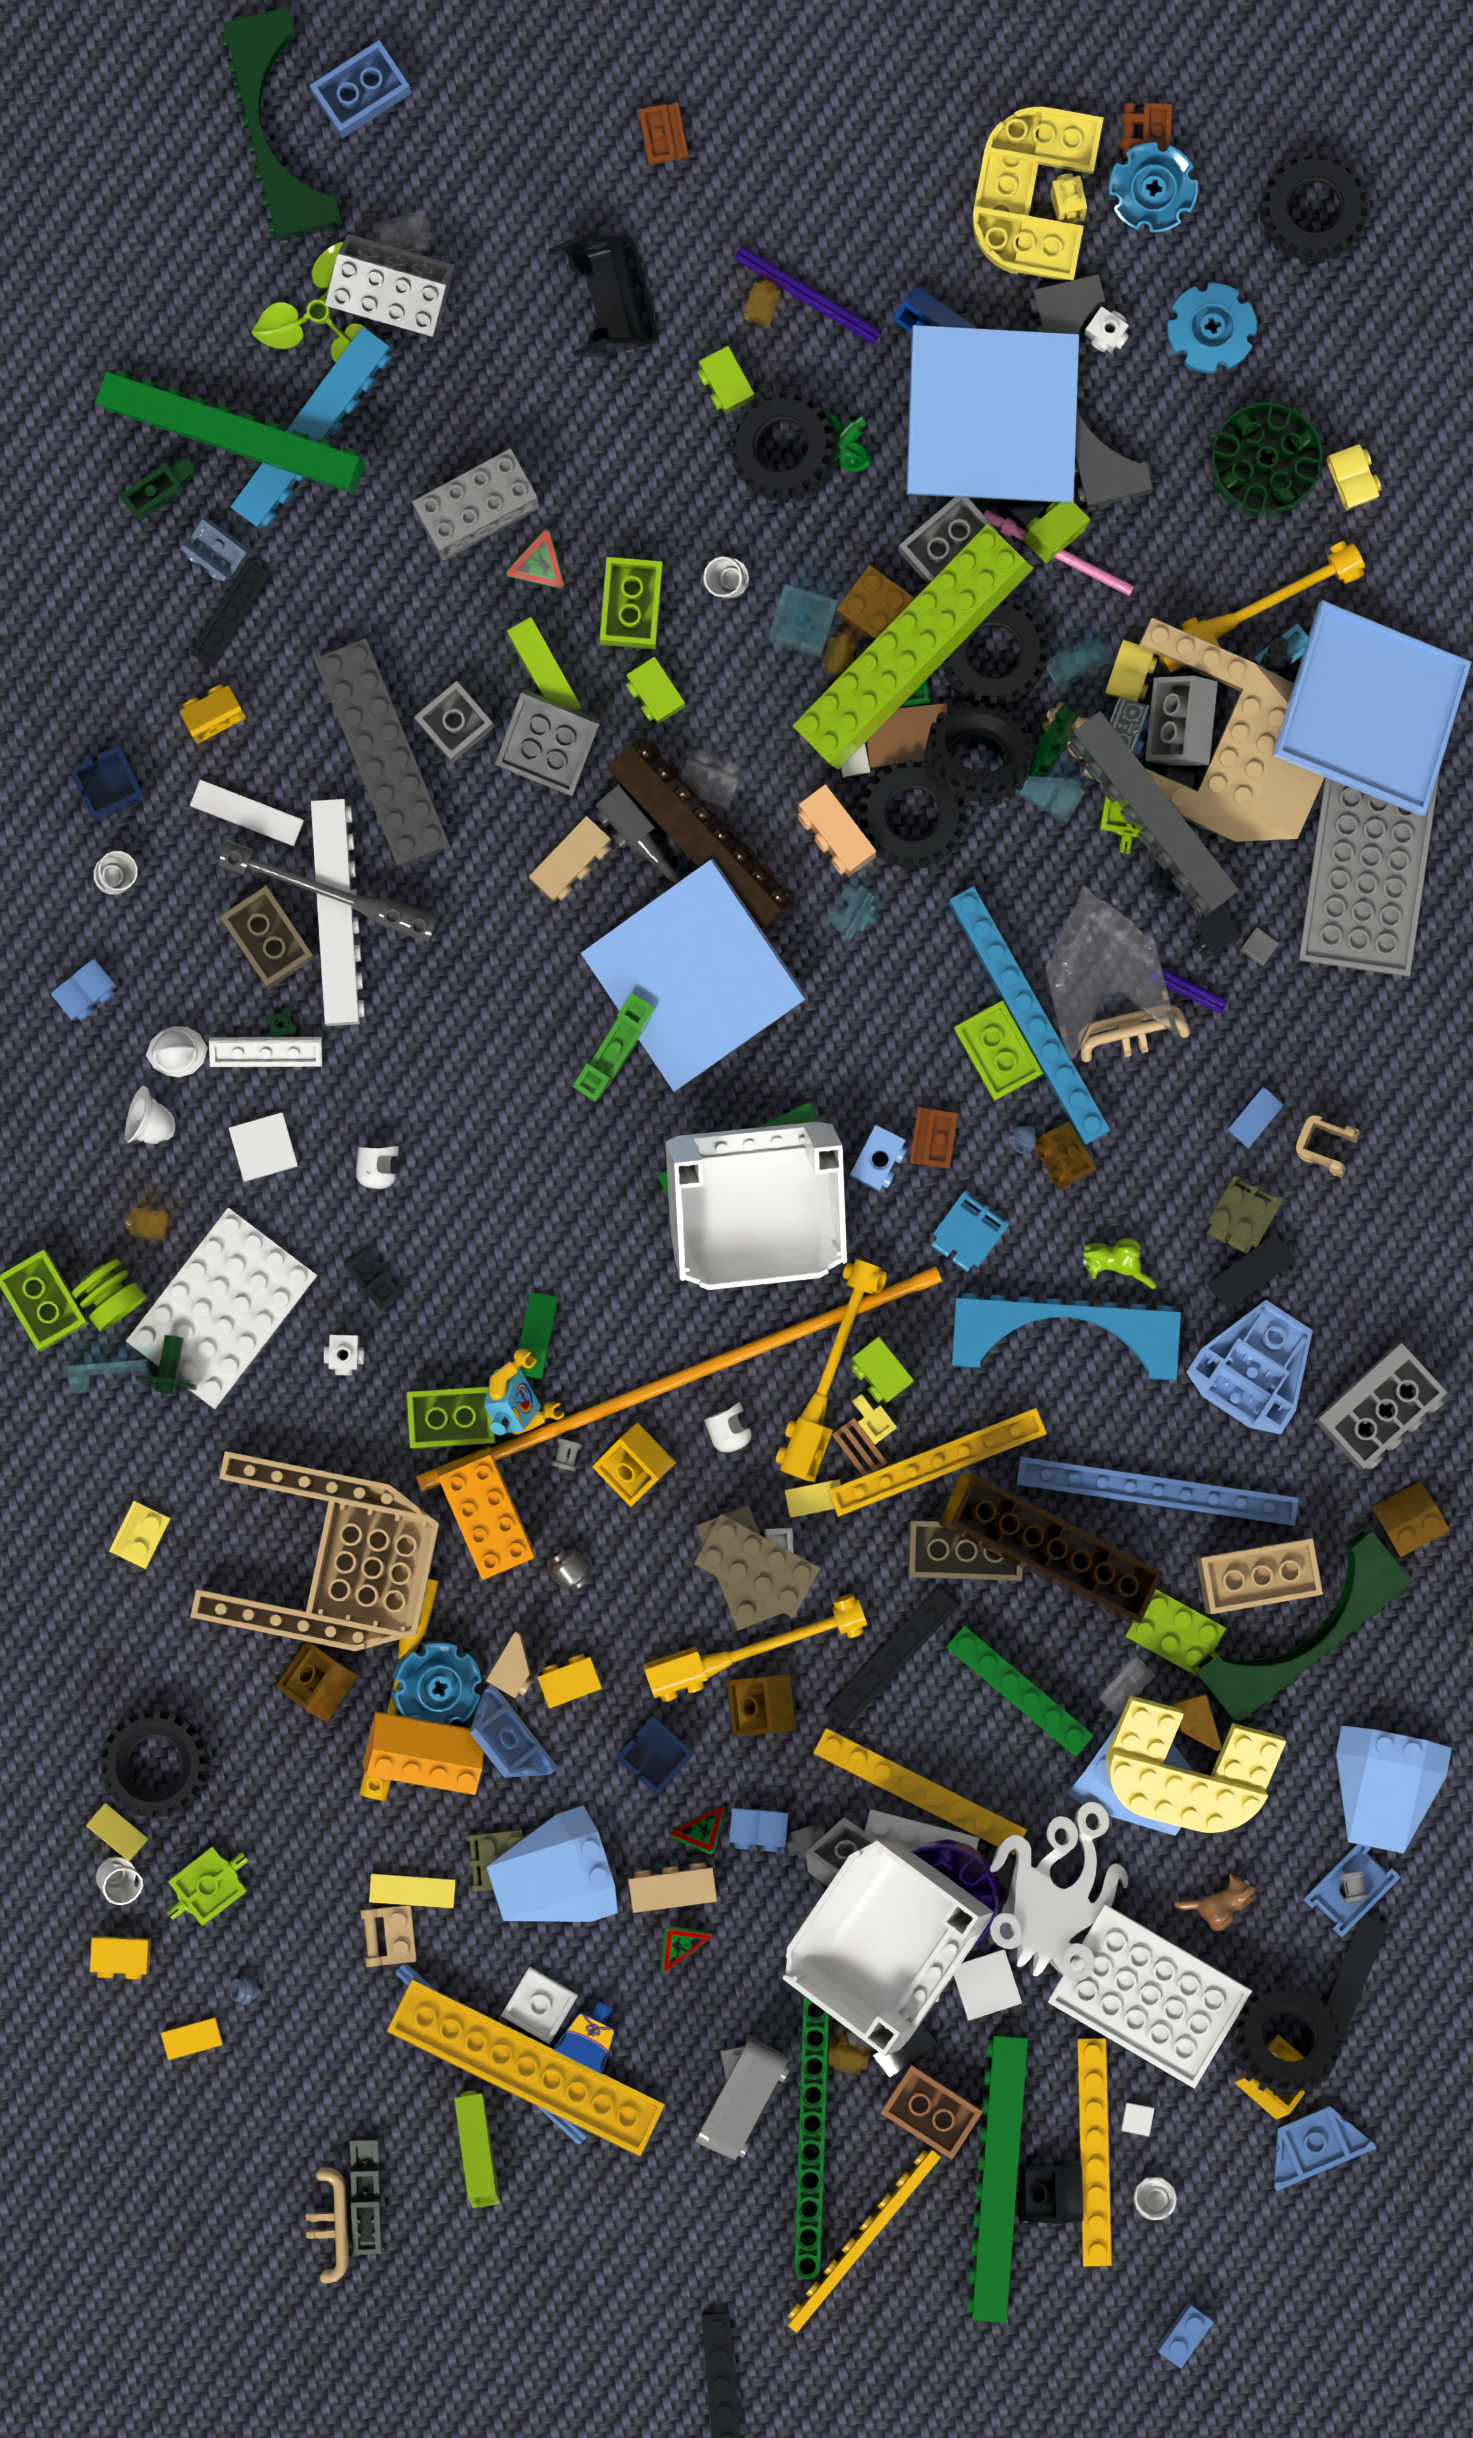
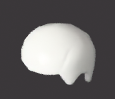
M1159 2177L1145 2178L1136 2187L1133 2197L1137 2211L1140 2215L1150 2220L1167 2218L1174 2211L1177 2202L1174 2187L1168 2181Z

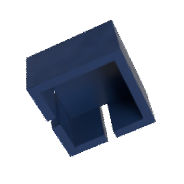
M120 745L97 755L101 763L99 766H96L95 762L90 758L69 769L79 792L84 795L82 798L95 823L146 800Z
M653 1715L636 1734L640 1739L636 1742L632 1738L615 1759L633 1775L639 1770L642 1773L639 1780L658 1796L695 1752Z

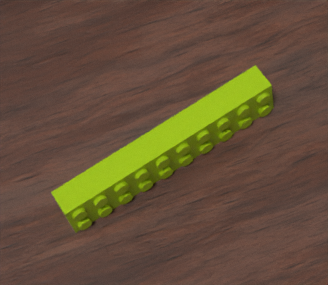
M987 524L798 719L793 727L829 764L839 770L1034 568L997 531Z

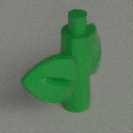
M824 411L834 423L832 425L839 436L837 446L840 448V455H836L835 461H838L843 469L850 472H857L867 468L871 464L870 454L863 444L856 442L862 435L860 431L867 425V422L859 416L853 423L849 420L842 427L838 418Z

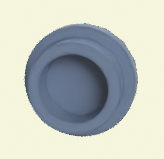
M1015 1127L1009 1137L1011 1146L1021 1154L1032 1151L1037 1143L1036 1127Z
M241 1976L239 1979L232 1981L230 1989L231 1999L241 2005L249 2004L261 1993V1989L247 1976Z

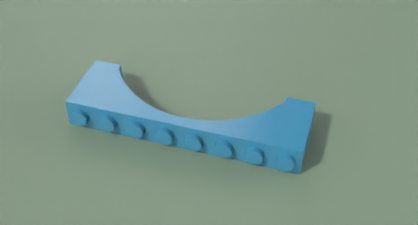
M962 1293V1298L955 1299L951 1366L980 1368L981 1359L990 1348L1013 1330L1041 1319L1067 1317L1094 1323L1117 1336L1139 1358L1147 1370V1379L1177 1380L1181 1312H1174L1175 1307L1158 1306V1310L1153 1311L1146 1310L1147 1305L1130 1304L1129 1309L1118 1308L1119 1303L1102 1302L1101 1307H1090L1091 1301L1074 1300V1305H1062L1063 1300L1046 1299V1303L1042 1304L1034 1303L1035 1298L1018 1297L1017 1302L1006 1301L1007 1296L990 1295V1300H979V1294Z

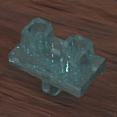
M846 885L841 894V899L849 903V906L845 913L834 908L828 917V921L844 937L851 940L856 929L863 932L867 923L872 926L877 924L878 921L871 917L876 909L875 906L871 905L875 896L861 885L859 888Z

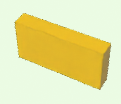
M216 2017L161 2032L168 2060L223 2045Z

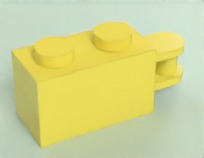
M1073 174L1058 176L1056 178L1057 181H1053L1050 192L1056 221L1073 223L1084 220L1087 204L1081 177H1073Z

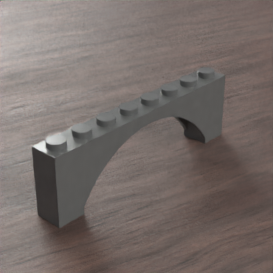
M1099 274L1036 289L1033 291V299H1029L1032 315L1038 316L1040 324L1036 326V332L1079 334L1093 312L1101 306L1104 307L1105 304ZM1076 409L1074 476L1078 475L1080 486L1076 487L1079 502H1085L1086 509L1151 494L1153 487L1146 462H1134L1103 444L1089 430Z

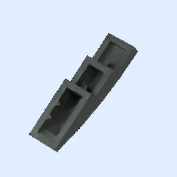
M350 2136L353 2255L381 2254L379 2136Z

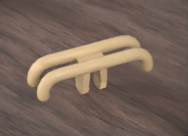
M1170 1004L1160 1005L1087 1024L1079 1031L1076 1045L1081 1050V1059L1084 1062L1091 1061L1093 1048L1117 1040H1121L1124 1056L1129 1057L1132 1052L1129 1037L1138 1036L1139 1049L1142 1053L1148 1052L1146 1033L1174 1027L1178 1029L1179 1035L1182 1038H1186L1190 1035V1029L1185 1022L1182 1010ZM1166 1015L1171 1016V1017H1164V1018H1160V1019H1156V1020H1152V1021H1148V1022L1142 1023V1021L1149 1020V1019H1153V1018H1157V1017H1161V1016H1166ZM1118 1027V1029L1096 1034L1094 1036L1089 1037L1091 1034Z
M322 2167L316 2173V2177L320 2181H328L333 2185L334 2212L306 2213V2221H335V2228L307 2231L306 2238H335L336 2266L333 2269L324 2270L320 2275V2281L328 2284L342 2278L348 2268L347 2190L345 2179L339 2171L334 2168Z

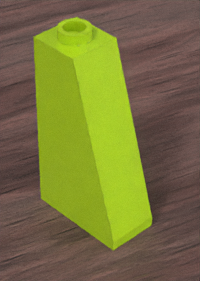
M530 617L507 630L511 644L541 696L583 712L580 703L533 619Z
M477 2091L463 2092L460 2094L461 2097L454 2098L468 2200L472 2208L500 2204L485 2099L483 2094H477Z

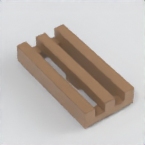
M855 1418L832 1434L862 1476L876 1472L887 1464L885 1458ZM853 1426L879 1460V1463L874 1464L850 1432V1427ZM842 1433H845L871 1468L867 1472L840 1437Z

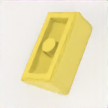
M107 1803L100 1808L86 1825L128 1861L133 1859L149 1839Z

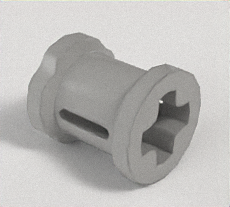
M558 1438L559 1448L556 1459L552 1461L551 1465L575 1472L576 1467L574 1463L578 1449H581L582 1444Z
M1364 1871L1340 1875V1879L1344 1882L1346 1893L1344 1903L1369 1899V1895L1365 1893Z

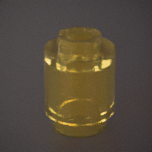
M837 633L836 637L829 638L822 662L825 664L823 669L825 672L841 676L851 666L856 649V644L852 642L853 638L851 636Z
M838 2042V2044L831 2043L827 2066L834 2067L833 2070L860 2075L861 2069L867 2070L869 2053H864L865 2048L858 2050L857 2045L851 2046L842 2042Z

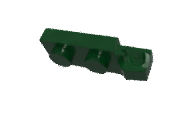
M1062 705L1055 713V720L1052 722V725L1043 733V739L1033 753L1028 773L1030 776H1048L1069 742L1068 738L1074 731L1072 727L1080 715L1071 705Z

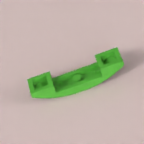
M631 992L617 1014L618 1019L591 1062L585 1065L572 1087L597 1102L633 1051L656 1007Z

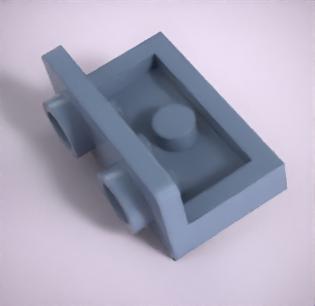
M207 517L201 520L190 539L183 543L180 548L186 553L185 555L190 561L201 564L208 570L207 572L211 577L226 581L235 575L250 552L247 547Z

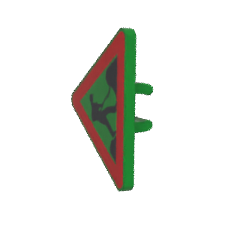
M542 530L505 571L508 577L556 588L564 586L549 530Z
M721 1805L670 1831L669 1834L671 1838L708 1854H713L716 1850L726 1808L724 1805Z
M667 1926L664 1929L660 1967L662 1972H667L710 1940L713 1936L712 1933L704 1930Z

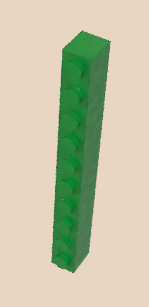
M117 371L116 374L109 372L105 374L95 404L102 409L353 494L356 493L366 462L359 457L360 453L347 447H344L343 451L334 449L335 444L329 441L319 439L318 442L308 440L309 435L293 430L292 434L284 432V427L268 421L267 426L257 423L258 418L243 413L241 417L233 415V410L228 407L217 405L216 408L207 406L208 401L192 396L191 400L183 398V393L167 387L166 392L156 389L157 384L145 379L138 383L132 380L133 376L121 371Z
M993 2034V2039L987 2040L986 2057L991 2058L990 2069L985 2068L984 2086H989L988 2097H983L982 2114H987L986 2125H981L980 2142L985 2144L984 2154H978L977 2171H982V2182H976L975 2199H980V2210H974L973 2227L978 2228L977 2239H972L971 2256H976L975 2267H970L969 2284H974L973 2296L968 2295L967 2313H972L973 2321L1006 2323L1028 2044L1027 2036Z

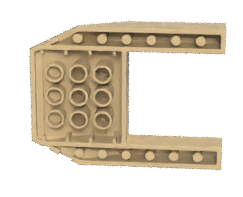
M1151 618L1138 647L1236 689L1240 693L1196 791L1148 769L1146 771L1186 821L1234 842L1298 839L1325 777L1272 756L1294 683L1249 660ZM1086 763L1082 775L1093 779L1086 770V766H1088Z
M225 1451L219 1479L329 1501L306 1611L205 1590H196L191 1618L352 1651L417 1635L439 1528L437 1521L389 1484Z

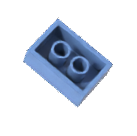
M380 40L309 85L312 95L342 139L412 94L410 85Z

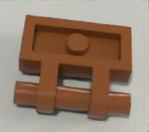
M1144 103L1143 114H1135V104H1124V114L1121 115V124L1124 125L1123 139L1120 140V149H1123V160L1128 159L1125 152L1140 143L1156 142L1158 149L1161 151L1165 150L1168 145H1171L1172 104ZM1135 125H1143L1142 139L1134 138Z

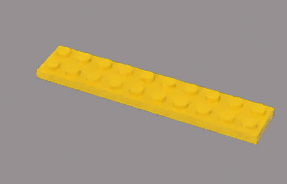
M411 1980L386 2031L637 2156H641L665 2104L414 1980Z

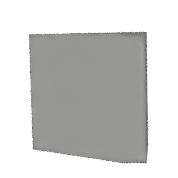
M1256 927L1240 950L1263 966L1279 943Z

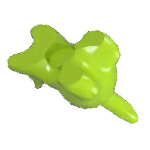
M1120 1239L1113 1247L1101 1243L1084 1246L1083 1256L1085 1258L1083 1264L1091 1273L1092 1279H1095L1099 1272L1107 1269L1133 1276L1151 1289H1156V1283L1153 1279L1141 1272V1247L1134 1239Z

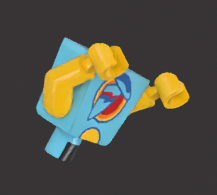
M518 1349L514 1354V1361L512 1363L509 1361L500 1369L495 1370L490 1377L484 1407L492 1419L490 1429L497 1435H504L505 1433L518 1435L545 1423L544 1419L548 1417L559 1420L565 1414L562 1411L554 1412V1409L561 1405L554 1401L546 1402L543 1406V1411H539L541 1405L520 1369V1366L532 1368L536 1363V1358L529 1356L531 1352L526 1349Z

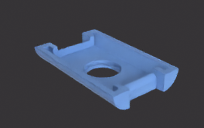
M1357 1844L1303 1899L1311 1909L1317 1905L1336 1924L1333 1930L1340 1937H1343L1401 1878L1392 1868L1386 1872L1367 1853L1371 1849L1369 1846ZM1364 1871L1365 1893L1369 1895V1899L1344 1903L1345 1897H1343L1340 1891L1343 1882L1340 1879V1875Z

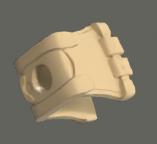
M1313 1115L1304 1124L1296 1145V1152L1303 1161L1307 1163L1314 1162L1327 1167L1331 1174L1342 1178L1346 1170L1343 1163L1308 1151V1145L1315 1128L1353 1143H1357L1360 1131L1351 1126L1342 1128L1321 1120L1322 1117Z

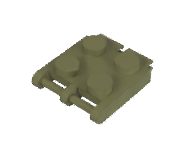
M1235 1175L1208 1221L1212 1225L1208 1234L1244 1253H1248L1251 1246H1258L1282 1203V1197L1278 1195L1272 1196L1262 1191V1187L1258 1185L1252 1186L1242 1181V1177ZM1241 1186V1187H1243V1188H1245V1189H1247V1190H1249V1191H1251V1192L1248 1193V1192L1242 1190V1189L1239 1188V1187ZM1261 1196V1197H1263V1198H1265V1199H1267V1200H1269V1201H1271V1202L1268 1203V1202L1264 1201L1263 1199H1261V1198H1259V1197Z
M522 1830L467 1835L466 1840L470 1842L471 1852L469 1867H472L474 1886H471V1891L493 1890L486 1866L528 1835H523ZM477 1840H478L479 1860H477V1855H476V1845H475V1841H477ZM478 1866H480L482 1885H479Z

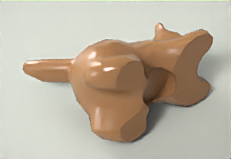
M1231 1873L1229 1875L1230 1882L1226 1890L1207 1896L1202 1900L1177 1901L1174 1903V1906L1182 1910L1197 1909L1201 1917L1209 1923L1212 1930L1221 1931L1231 1924L1235 1910L1243 1909L1257 1896L1254 1893L1256 1889L1253 1886L1250 1887V1883L1247 1880L1235 1877Z

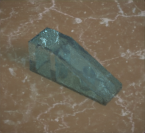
M1028 776L1021 791L1016 789L1015 795L1068 824L1085 791L1081 790L1082 785L1071 778H1067L1065 781L1062 778Z

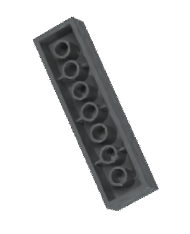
M365 638L315 658V663L398 868L401 869L451 849L367 639Z
M1101 711L1072 732L1068 738L1071 742L1068 746L1077 758L1082 756L1088 764L1086 770L1094 780L1099 778L1105 786L1103 792L1112 803L1117 801L1123 809L1120 813L1129 825L1134 823L1140 831L1137 835L1146 847L1151 845L1157 853L1154 857L1158 864L1164 870L1168 868L1174 875L1172 878L1173 883L1181 892L1185 890L1192 898L1189 903L1198 914L1203 913L1206 917L1239 891Z

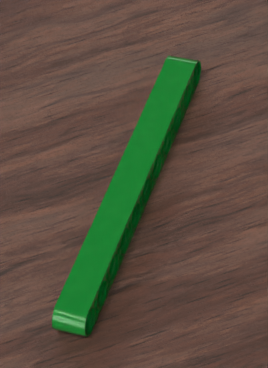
M804 1995L795 2271L803 2279H812L819 2273L821 2259L829 2014L824 2011L817 2017L810 2015L808 2006L812 2001ZM812 2030H818L823 2035V2040L818 2045H812L807 2040V2035ZM813 2058L820 2060L822 2063L821 2070L817 2073H810L806 2069L808 2060ZM810 2087H817L821 2091V2097L817 2101H809L805 2097L806 2090ZM810 2115L817 2116L820 2120L819 2127L815 2130L807 2129L804 2125L806 2117ZM815 2144L818 2146L819 2154L815 2158H807L803 2154V2149L806 2145ZM808 2172L815 2173L818 2176L817 2184L812 2187L806 2186L802 2182V2177ZM806 2201H813L817 2205V2211L812 2215H806L801 2210L802 2204ZM806 2229L813 2230L817 2235L815 2241L809 2244L804 2243L800 2238L801 2233ZM802 2259H813L816 2264L815 2268L810 2272L801 2270L799 2264Z

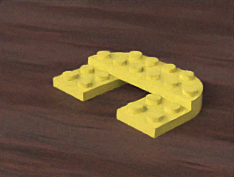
M1030 107L1014 112L1013 115L1000 122L992 131L984 150L972 219L973 231L978 246L984 255L997 267L1017 275L1019 272L1063 281L1074 280L1084 226L1029 216L1038 164L1093 174L1103 117L1048 107Z
M1130 1695L1106 1755L1107 1777L1117 1798L1127 1809L1149 1819L1206 1833L1223 1832L1236 1828L1251 1819L1261 1809L1268 1797L1266 1788L1286 1743L1283 1736L1232 1723L1210 1776L1164 1764V1761L1184 1713L1182 1709Z

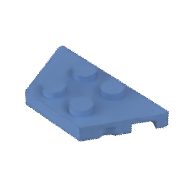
M492 1684L484 1688L470 1734L502 1776L506 1778L550 1775L557 1770L558 1766L499 1690Z
M1328 2105L1277 2127L1274 2188L1276 2191L1374 2150L1376 2146Z

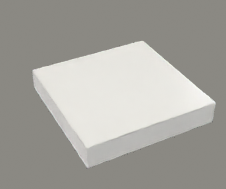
M283 1113L229 1128L244 1182L298 1167Z
M1005 1949L962 1962L954 1973L968 2021L1022 2004Z
M529 1967L501 2016L550 2045L578 1994Z

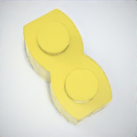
M1360 444L1329 455L1326 458L1345 510L1373 501L1379 497L1378 491L1382 490L1377 475L1372 476L1368 465L1372 463L1367 449L1362 450Z
M1123 640L1104 695L1138 702V699L1144 701L1149 686L1144 681L1147 673L1153 674L1158 658L1153 657L1154 653L1138 647V644Z

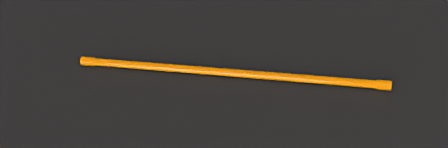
M935 1266L913 1275L907 1280L882 1289L880 1293H873L862 1297L856 1315L912 1292L921 1291L941 1283L942 1279L937 1267ZM848 1304L491 1447L490 1449L495 1461L842 1321ZM437 1468L416 1476L422 1492L441 1485Z

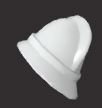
M172 1026L162 1030L151 1040L146 1056L154 1069L167 1076L182 1077L193 1074L204 1063L208 1047L201 1035L191 1028Z
M142 1085L136 1092L129 1108L125 1128V1141L130 1143L134 1140H144L145 1143L158 1144V1142L163 1140H169L175 1132L174 1117L166 1107L157 1103L156 1099L151 1098L149 1089Z

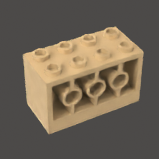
M1302 1539L1196 1558L1206 1614L1323 1595L1313 1539Z

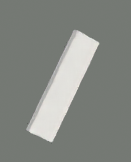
M202 780L199 781L190 804L195 809L293 847L304 824V820Z
M210 1037V1067L322 1066V1037Z

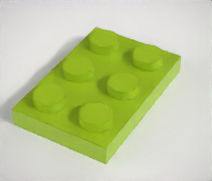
M1003 1000L953 1028L994 1101L1043 1075L1040 1066Z
M1156 1589L1142 1622L1132 1623L1125 1637L1197 1676L1191 1667L1209 1652L1215 1650L1226 1628Z

